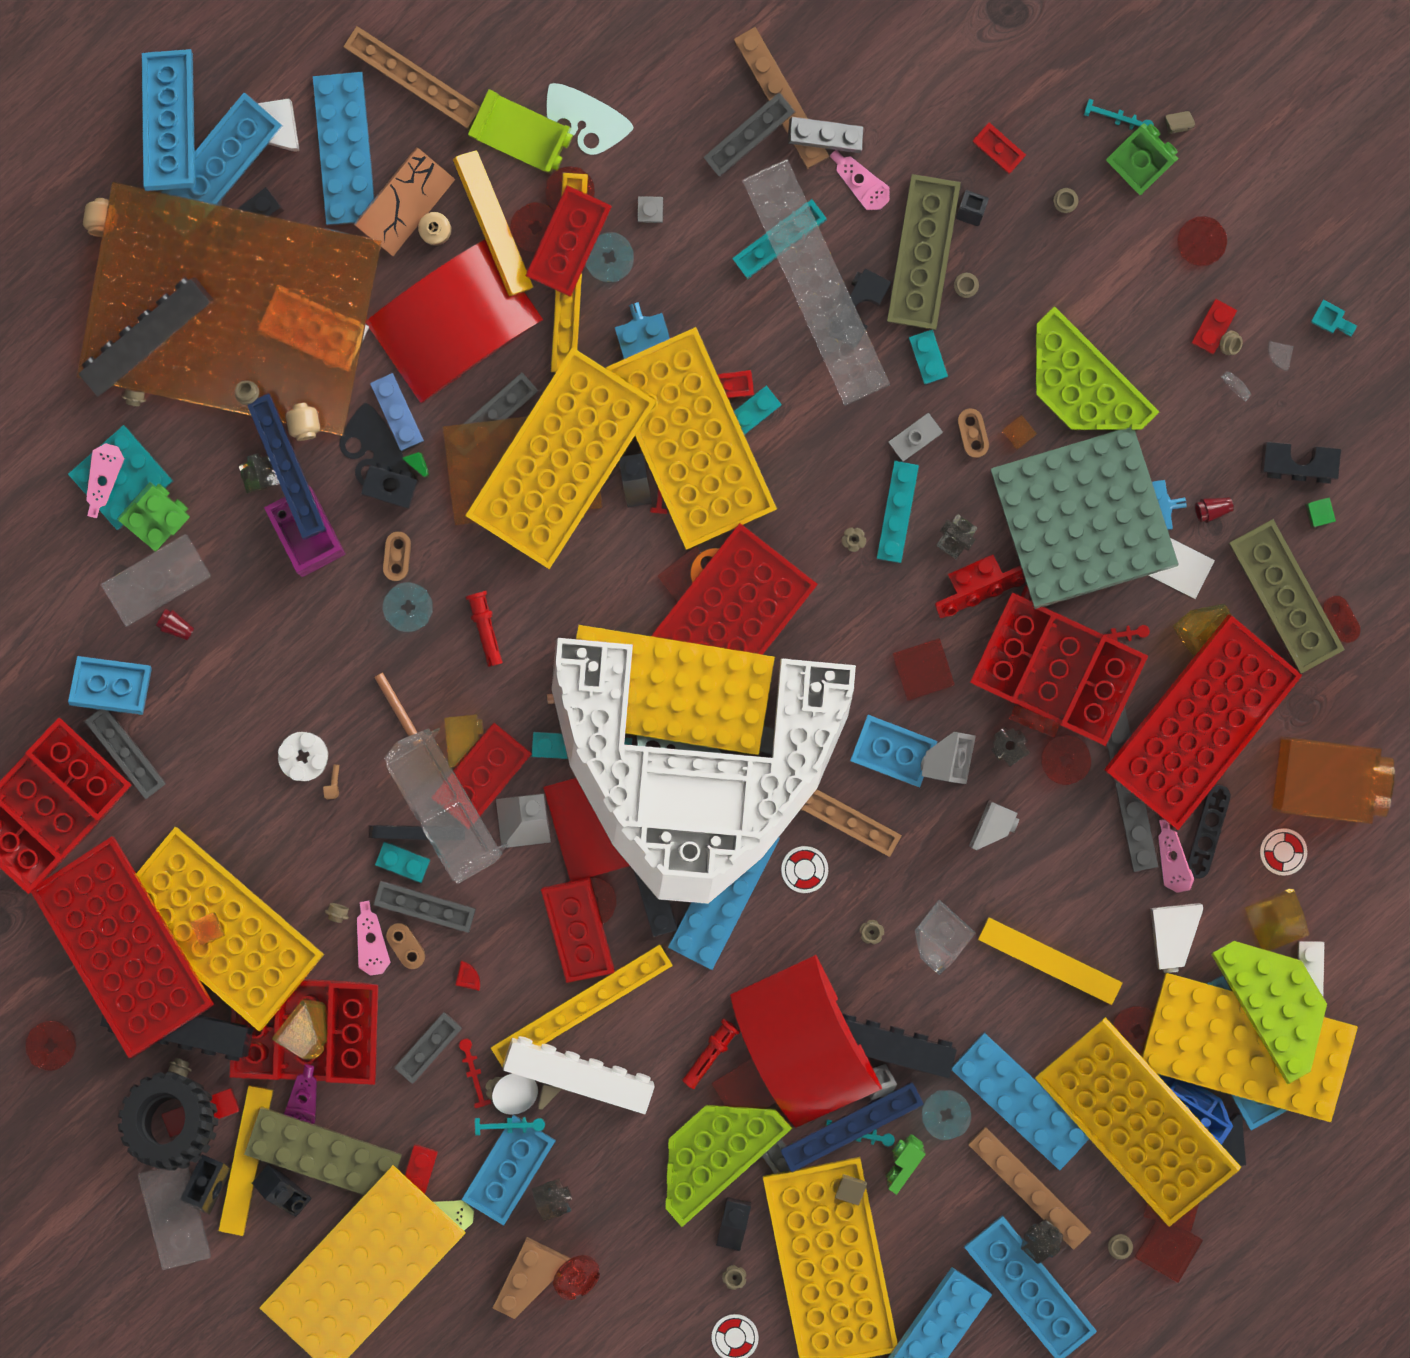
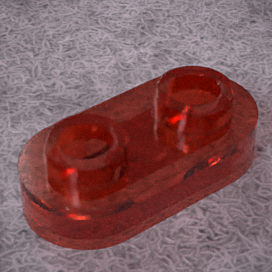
M1341 596L1327 598L1323 604V611L1339 640L1345 643L1355 641L1359 637L1361 629L1348 602ZM1334 603L1339 606L1337 613L1331 611V606ZM1346 625L1351 629L1348 635H1345L1342 631Z

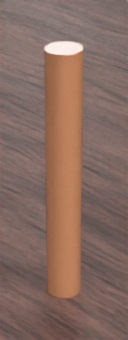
M383 672L375 676V680L410 740L413 741L419 738L417 730Z

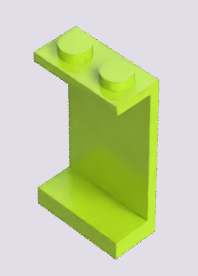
M490 89L468 133L471 138L549 174L553 170H558L563 159L559 155L563 147L568 148L573 137L569 126H564L501 97Z

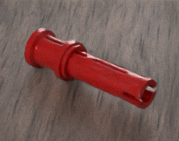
M482 591L465 596V598L469 600L473 614L471 620L476 622L487 666L490 667L501 664L503 661L492 627L491 617L493 613L489 610L487 604V591Z
M724 1018L721 1021L722 1025L714 1036L711 1035L708 1038V1046L682 1079L692 1089L696 1088V1085L709 1070L719 1054L728 1050L727 1046L733 1037L741 1032L735 1025Z

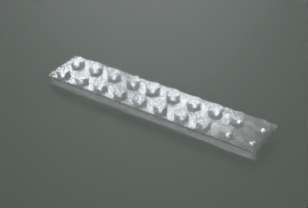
M788 159L743 179L745 188L844 405L846 406L890 386L889 380Z

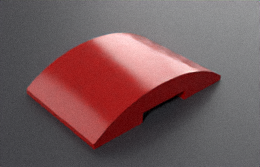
M485 239L415 283L381 308L365 323L369 326L380 345L422 404L494 352L505 347L543 321V318L525 292L512 296L508 295Z
M1012 592L970 683L1106 746L1148 655L1046 607L1034 609L1032 601Z
M60 717L26 751L20 761L0 781V868L28 894L54 871L86 838L132 786Z
M577 778L543 787L570 881L630 866L611 843Z
M817 955L730 994L740 1031L753 1062L772 1097L795 1128L882 1089L861 1044L857 1045L836 1003L838 997Z
M304 979L261 1031L254 1027L248 1056L240 1058L239 1061L230 1060V1078L296 1080L297 1075L303 1073L304 1065L307 1064L314 1066L313 1076L317 1081L375 1085L378 984ZM232 1008L231 1022L252 1026Z

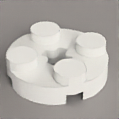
M294 733L283 741L278 750V761L282 771L296 781L315 779L322 774L327 765L328 749L324 741L312 733ZM301 749L303 752L308 751L310 754L307 757L308 762L305 764L303 761L297 760L299 756L298 751Z

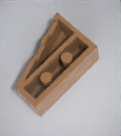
M527 1237L493 1305V1309L515 1319L570 1264L571 1258Z

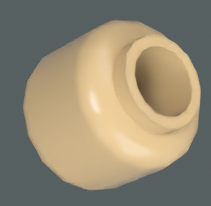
M96 198L95 201L89 202L85 206L83 226L88 230L89 234L105 237L107 233L114 231L117 209L110 204L109 200Z
M430 212L421 218L418 224V231L420 237L426 243L438 246L444 244L449 239L451 225L443 214Z
M307 403L292 405L293 410L286 413L289 435L295 437L297 441L315 438L316 433L320 431L316 408L307 407Z

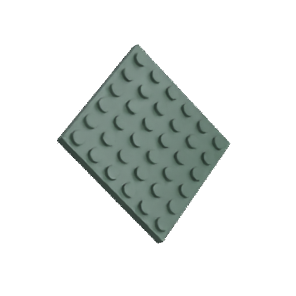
M1131 427L991 468L994 484L1034 609L1179 565L1135 430H1131Z

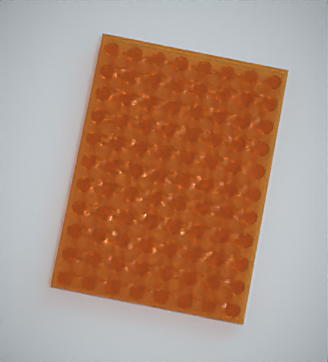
M112 182L78 373L84 369L81 365L91 356L96 359L102 354L100 349L110 340L113 343L121 338L119 333L125 327L131 325L133 328L140 321L137 317L144 311L149 309L152 312L157 308L156 301L163 295L168 293L171 296L176 292L177 289L174 286L186 277L190 280L196 277L214 301L113 386L251 416L248 406L240 404L235 398V387L241 381L247 380L254 382L258 386V398L266 394L271 395L282 423L287 424L286 413L293 410L292 405L307 403V407H314L317 410L320 431L343 436L382 241L158 191H145L144 188Z

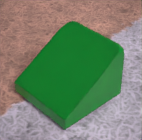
M418 452L402 458L423 477H429L430 474L422 453Z
M1330 497L1305 504L1311 528L1336 521Z

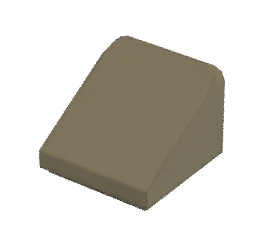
M1189 111L1169 114L1165 117L1167 130L1170 134L1189 131L1195 126V121Z
M544 1083L538 1104L539 1109H543L562 1088Z
M843 1174L835 1198L859 1206L867 1182Z

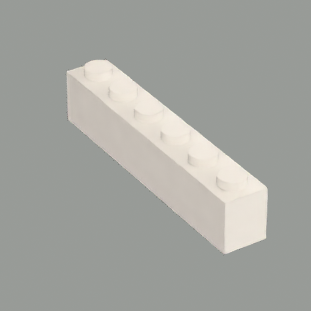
M519 1036L518 1039H511L503 1063L504 1071L646 1114L655 1087L653 1081H650L651 1077L641 1073H637L636 1076L628 1074L626 1069L619 1066H613L611 1069L603 1066L604 1063L596 1059L590 1058L589 1061L579 1059L580 1055L574 1052L566 1051L563 1054L557 1052L554 1046L542 1044V1046L532 1044L533 1041L526 1037Z

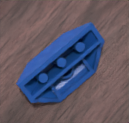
M1157 1074L1222 1145L1233 1128L1222 1099L1199 1085Z

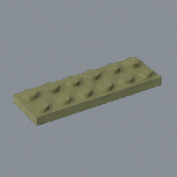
M911 175L887 322L936 330L961 182Z
M1274 519L1229 543L1300 674L1345 650Z
M264 1107L260 1108L244 1154L365 1195L392 1165L397 1168L402 1156L400 1153Z

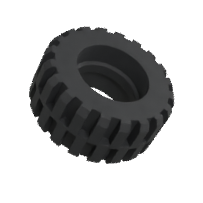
M161 1072L155 1073L152 1078L146 1076L141 1079L140 1086L134 1084L130 1089L132 1094L129 1097H124L122 1101L125 1104L124 1109L119 1110L118 1117L122 1118V1123L118 1124V1132L124 1134L120 1139L124 1146L129 1147L127 1152L143 1164L168 1171L176 1170L177 1167L181 1169L190 1166V1161L197 1163L202 1159L200 1154L202 1152L207 1153L211 1148L208 1143L210 1139L215 1140L217 1133L213 1132L214 1126H218V1118L214 1117V1113H217L216 1104L210 1102L212 1100L210 1093L205 1091L204 1087L198 1082L170 1072L166 1074ZM170 1099H177L181 1102L185 1111L184 1127L173 1141L167 1144H159L154 1139L151 1130L153 1115L162 1103Z

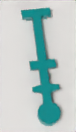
M1092 99L1088 100L1084 112L1085 116H1089L1090 111L1114 118L1116 119V125H1120L1121 121L1129 123L1130 130L1133 129L1134 125L1140 127L1143 123L1147 126L1149 124L1154 126L1151 120H1144L1143 122L1136 120L1137 115L1135 114L1132 118L1123 116L1124 111L1119 110L1117 114L1092 106L1094 101Z
M523 1117L520 1123H512V1118H507V1123L480 1124V1118H475V1135H480V1129H507L508 1133H513L512 1128H522L523 1133H526L527 1128H534L536 1131H542L545 1128V1121L542 1118H536L533 1122H527L526 1117Z
M827 1119L826 1125L832 1123V1120ZM877 1129L873 1130L872 1134L868 1133L856 1139L858 1142H861V1138L871 1139L872 1145H874L876 1140L882 1141L885 1146H892L895 1142L894 1136L890 1133H886L883 1136L877 1135Z

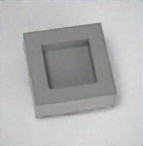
M638 196V222L663 223V197Z

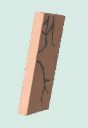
M416 147L354 225L390 255L394 256L417 228L421 218L429 213L455 179Z

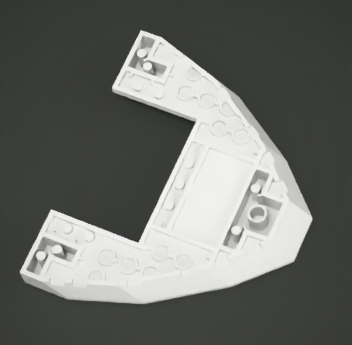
M557 638L552 693L569 765L611 843L657 899L708 904L765 855L818 788L849 714L854 691L856 666L780 659L772 758L624 745L633 645Z

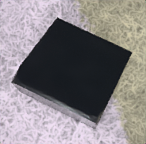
M966 190L956 219L979 226L989 198Z

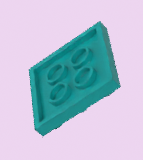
M125 425L100 445L110 444L119 447L125 458L107 504L99 509L116 530L124 526L117 518L149 482L155 486L159 483L164 488H167L174 482ZM92 453L68 473L86 495ZM101 476L98 479V484L104 486L107 483V479Z

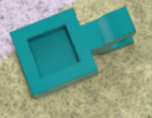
M1324 299L1311 323L1331 334L1338 328L1350 337L1357 328V325L1342 318L1345 313L1344 310Z

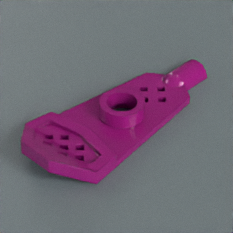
M305 1064L303 1073L297 1075L284 1114L314 1124L316 1119L317 1079L313 1076L314 1066ZM303 1095L307 1100H301L299 1096Z

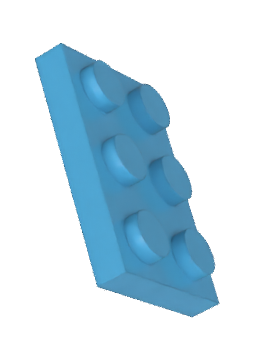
M77 656L68 703L71 706L143 715L152 671L151 666Z
M867 715L850 761L920 787L924 778L922 776L921 761L926 755V751L935 746L938 741Z

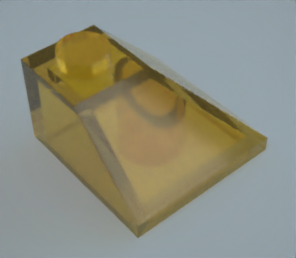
M1225 604L1190 610L1173 625V628L1181 642L1195 656L1227 615H1231Z
M478 714L444 718L449 768L458 766L480 739L479 734H484L483 720L478 719Z
M1292 889L1285 890L1244 907L1261 949L1271 951L1309 935L1303 910L1295 891Z
M302 1000L272 1039L302 1059L317 1058L323 1052V1046L327 1042L326 1005L319 1001Z

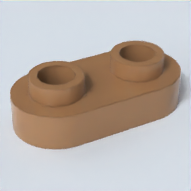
M966 409L958 417V427L963 447L967 455L979 458L985 455L989 448L983 418L979 411ZM967 417L974 419L975 423L973 426H968L965 423ZM973 441L980 443L981 447L979 450L972 449L971 444Z
M393 532L386 539L383 572L392 581L403 580L409 571L411 540L403 532ZM400 539L403 541L401 549L395 547L396 540ZM395 564L401 567V571L397 574L392 571V567Z
M396 923L388 929L386 937L393 951L406 968L416 969L420 967L425 961V951L406 924ZM397 931L403 934V939L400 941L394 937ZM410 952H414L417 955L415 961L408 959Z

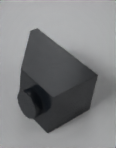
M644 454L621 457L619 464L627 508L652 504Z
M1234 1113L1229 1118L1233 1128L1222 1146L1240 1166L1246 1165L1242 1115Z
M727 1197L716 1246L737 1251L741 1250L751 1202Z

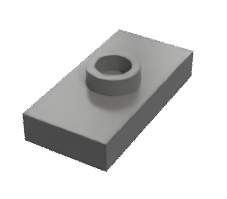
M927 413L888 443L901 461L904 462L943 432L931 415Z

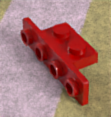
M992 554L949 573L948 576L956 594L936 602L935 607L940 619L953 616L958 611L967 607L976 606L987 598L996 597L1012 587L1021 586L1026 582L1021 565L1002 573Z

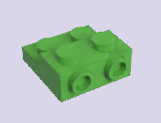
M1145 123L1106 159L1139 195L1143 194L1179 159L1176 156L1178 153L1176 148L1169 142L1164 144L1158 137L1160 135L1158 129L1152 124L1147 126Z
M149 482L117 519L156 552L171 534L174 535L190 516L186 512L188 507L178 499L175 502L168 497L170 492L159 483L155 486Z
M912 1134L904 1141L900 1139L892 1150L894 1152V1162L898 1167L894 1165L886 1175V1178H888V1189L896 1195L926 1155L923 1142Z

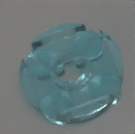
M614 232L603 233L598 236L586 266L590 274L597 280L602 282H618L630 273L634 264V252L629 241L622 235ZM610 251H613L616 261L609 264L604 263L605 258L603 254H609Z
M410 582L400 583L393 587L384 599V616L399 631H417L427 625L432 616V598L427 590L418 584ZM406 600H410L411 604L415 605V610H411L409 615L406 614V610L401 609V605H405Z
M938 1090L924 1102L922 1121L927 1131L935 1138L941 1140L954 1139L963 1135L970 1125V1106L960 1093L953 1090ZM947 1108L951 1109L953 1118H947L946 1121H942L940 1111H945Z

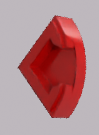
M461 961L455 985L480 991V977L472 965Z

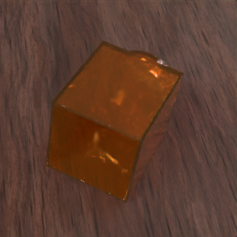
M1281 736L1272 810L1286 814L1373 824V816L1386 817L1390 809L1395 777L1394 759L1381 756L1382 749Z

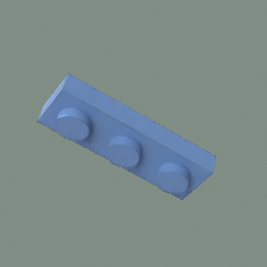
M391 373L370 383L400 450L404 451L423 442L424 439L394 374Z

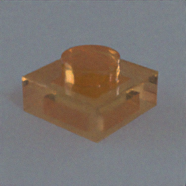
M1022 415L1002 430L1017 450L1037 435Z
M214 912L191 922L201 946L225 936Z

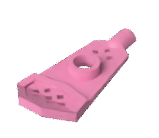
M835 150L830 155L837 164L836 171L866 210H881L889 202V186L879 180L851 156L843 157L838 150ZM857 174L864 177V181L860 184L854 181V177Z
M104 444L92 452L86 498L90 504L87 516L97 518L100 507L107 504L125 459L117 446ZM101 476L107 479V483L104 486L98 484V479Z
M1159 820L1162 832L1158 838L1164 886L1176 893L1188 891L1191 889L1194 877L1189 869L1177 832L1171 830L1170 824L1166 820ZM1172 851L1177 853L1176 860H1173L1171 857Z
M369 901L360 902L361 914L357 917L358 965L361 970L370 976L383 974L391 961L377 914L371 912ZM372 933L375 935L373 943H369L366 940L367 934Z

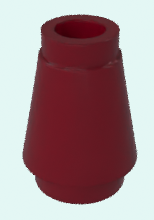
M1230 497L1200 499V502L1195 503L1196 516L1200 522L1205 521L1208 523L1234 511L1233 501Z
M166 608L156 624L157 627L161 628L160 631L185 640L189 639L194 630V627L190 626L175 611H169Z

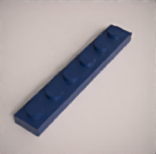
M266 394L257 398L253 403L247 405L302 539L305 540L327 529L271 395Z
M910 1082L785 1146L780 1151L790 1171L794 1172L924 1105L914 1083Z

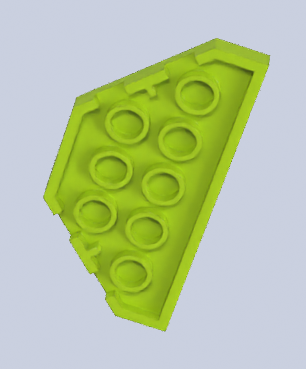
M1055 306L1036 324V395L1070 430H1123L1130 427L1131 430H1142L1159 413Z
M1233 941L1211 954L1287 1085L1311 1072L1327 1003L1303 962L1237 941Z
M706 1105L669 1138L666 1210L683 1227L786 1135L792 1127L774 1109Z

